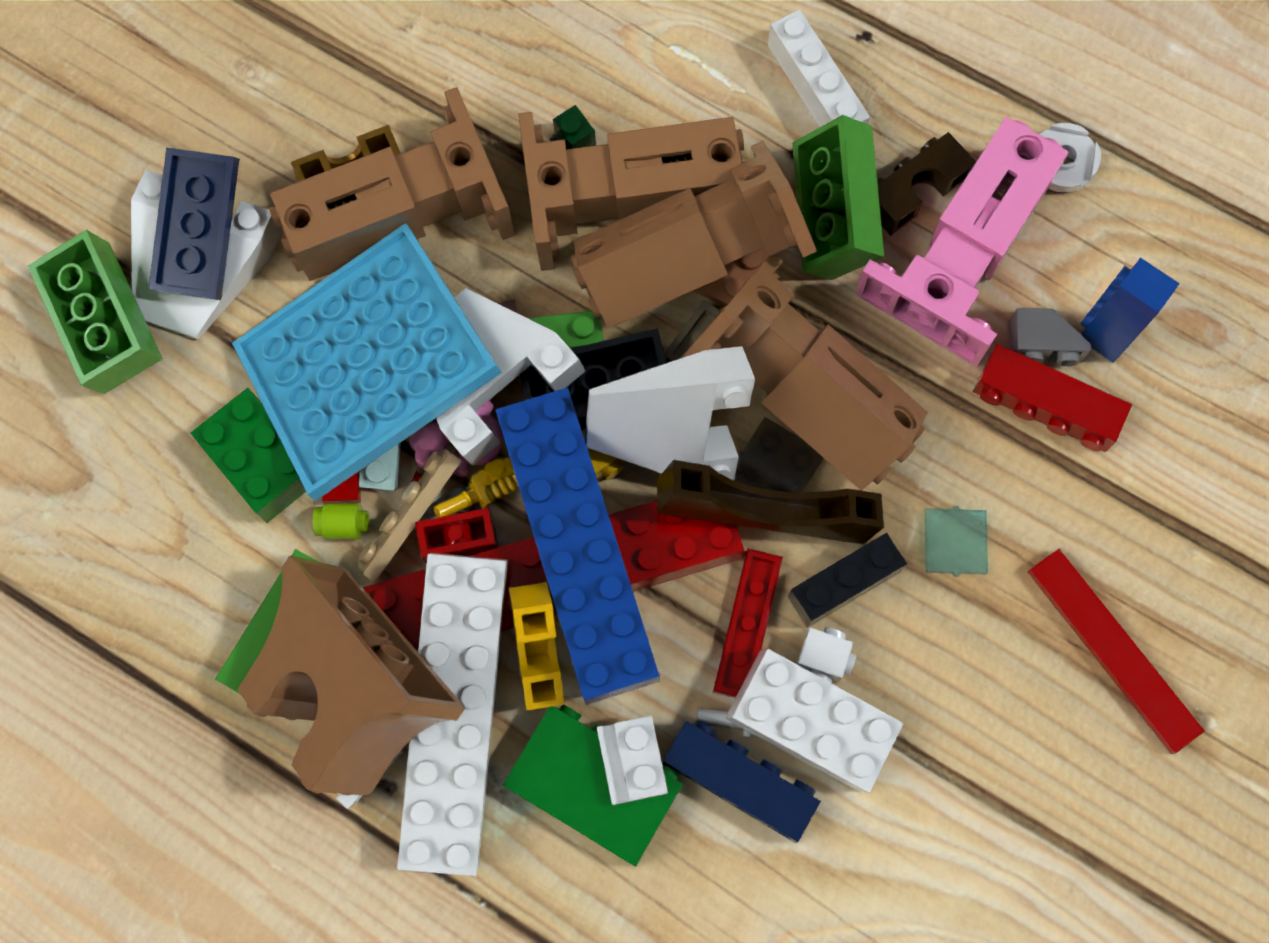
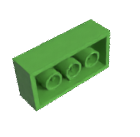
M841 115L792 142L797 203L817 252L806 257L801 255L802 271L830 280L865 266L870 259L877 261L884 257L872 126Z
M85 230L28 265L81 386L105 394L163 359L109 242Z

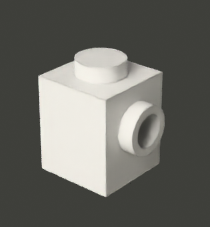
M809 628L797 665L830 683L832 681L839 682L844 674L850 676L857 656V654L851 653L854 642L846 640L845 633L832 628H825L824 632Z

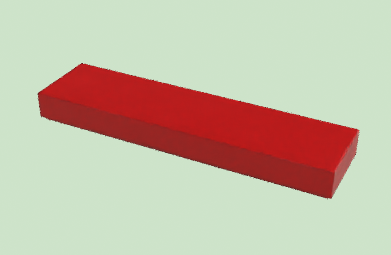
M747 548L713 693L736 698L757 655L762 650L783 560L782 556Z

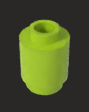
M324 503L323 507H315L312 519L313 532L315 536H323L325 540H360L363 532H368L369 513L367 510H363L361 503Z

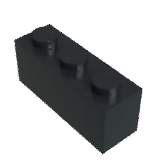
M886 532L792 588L788 598L808 628L899 574L907 563Z

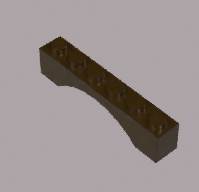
M673 460L657 478V514L862 545L884 528L882 494L849 488L821 492L767 490L731 480L718 473L709 465Z

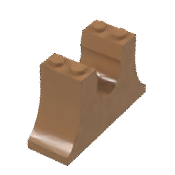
M289 555L282 566L281 598L273 627L263 649L237 690L246 701L247 708L257 716L266 717L268 715L284 717L288 720L302 719L314 721L308 734L301 740L291 764L300 776L301 783L306 789L317 794L325 792L340 793L347 796L351 794L370 796L397 754L412 738L436 723L449 720L457 721L465 707L346 568Z

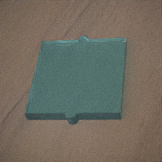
M954 506L952 509H925L926 573H952L954 577H958L960 574H988L986 510H964L958 506Z

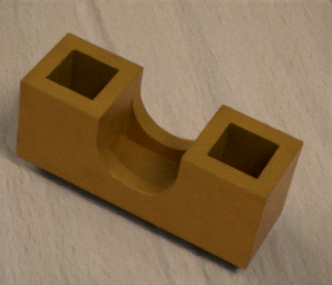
M386 125L357 136L358 147L355 151L344 157L330 158L325 154L324 150H320L292 161L291 165L298 182L391 147L394 156L401 154L390 126Z

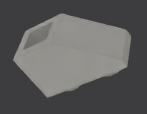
M1017 308L1009 320L1010 350L1039 363L1050 361L1057 362L1060 366H1075L1082 363L1091 352V344L1054 309Z

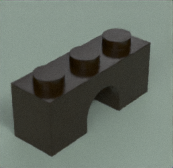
M949 132L939 139L936 137L931 138L922 146L920 153L914 158H904L896 165L893 170L894 172L887 178L883 176L877 178L881 226L890 236L918 215L923 201L915 194L912 186L920 183L930 184L942 196H945L965 181L974 167L976 161Z

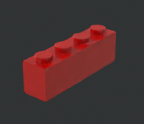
M996 344L990 353L973 389V392L980 395L984 402L995 406L1003 405L1012 409L1017 417L1047 425V429L1052 433L1060 436L1069 435L1080 440L1084 447L1093 451L1102 450L1106 452L1117 442L1132 407V404L999 344Z

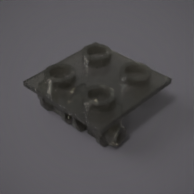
M764 417L744 450L738 454L739 459L734 481L767 490L803 492L824 458L803 439Z

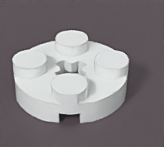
M1057 123L1050 126L1048 130L1043 131L1039 135L1059 142L1065 150L1069 151L1067 157L1073 159V162L1062 164L1048 189L1056 192H1072L1083 189L1094 177L1101 163V150L1098 143L1094 144L1092 139L1088 137L1089 132L1079 125Z

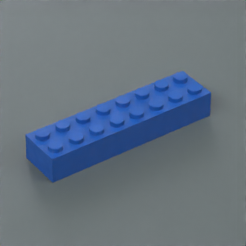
M568 387L495 409L585 704H592L660 682V675Z

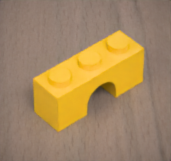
M547 582L509 588L526 711L564 705L561 672L555 645L556 631L553 606Z

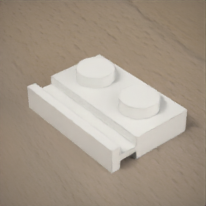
M652 715L597 727L612 805L668 794Z

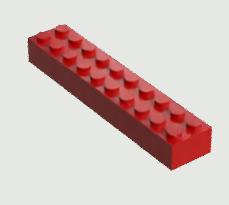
M657 500L608 514L633 592L743 558L744 547L736 525L657 514ZM534 537L471 555L472 557L508 560L501 632L514 628L509 588L547 582L553 606V615H558ZM426 569L363 587L418 652Z

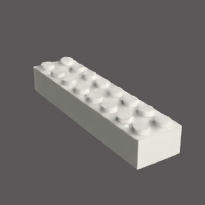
M429 553L427 556L418 653L464 705L465 710L457 721H442L431 725L418 733L409 742L397 870L468 876L477 875L481 850L508 560Z

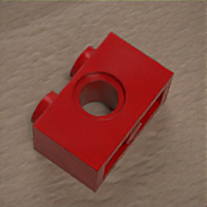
M489 508L415 522L421 559L426 565L429 553L471 556L499 547L494 517Z

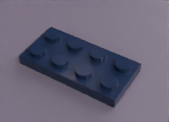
M166 147L148 290L221 300L240 159L232 156Z

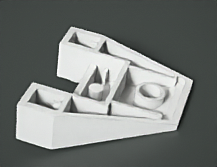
M145 170L131 199L132 293L146 323L198 340L268 262L280 238L281 230L275 225L269 209L241 201L231 222L221 300L148 290L163 175Z
M465 288L454 298L502 373L438 416L437 422L444 435L473 466L501 443L476 413L480 407L531 365L554 391L569 386L585 372V369L579 358L556 332Z
M743 347L704 350L590 389L585 430L587 448L659 473H663L673 460L709 465L718 473L734 480L739 456L727 425L710 427L713 410L750 406L755 377Z

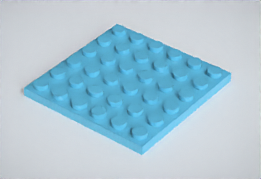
M407 223L401 225L232 343L307 494L315 501L502 373Z

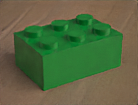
M248 387L190 432L252 510L266 523L306 492L263 404Z

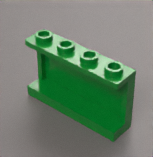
M561 705L560 709L554 706L549 707L502 786L637 867L646 848L683 786L682 783L677 781L680 774L662 763L668 794L612 805L597 727L600 725L595 723L592 729L579 722L582 715L566 705Z

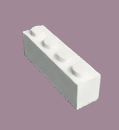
M799 9L770 24L768 47L819 127L841 115L869 124V114L801 10Z

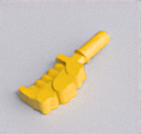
M505 458L504 461L495 459L492 462H488L483 469L471 477L468 483L471 490L463 491L460 495L434 506V512L437 518L448 516L464 508L471 507L477 502L484 509L488 508L495 498H501L502 494L508 495L510 491L515 492L519 486L511 459Z

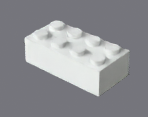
M768 648L760 651L725 718L857 792L864 793L871 792L904 724Z

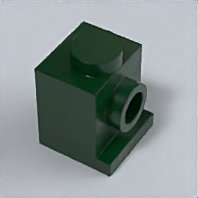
M576 105L553 118L555 133L552 134V138L549 139L550 141L565 140L566 150L596 146L595 130Z

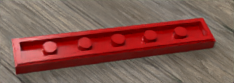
M1057 549L1027 571L1171 755L1179 752L1205 732L1060 549Z

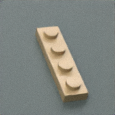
M444 447L439 453L435 451L431 454L424 464L423 469L426 472L418 483L414 481L407 487L402 496L403 504L396 513L392 511L387 515L381 524L380 530L382 533L375 543L369 542L360 553L358 560L361 562L358 567L363 575L374 582L378 579L415 527V522L421 519L462 460Z

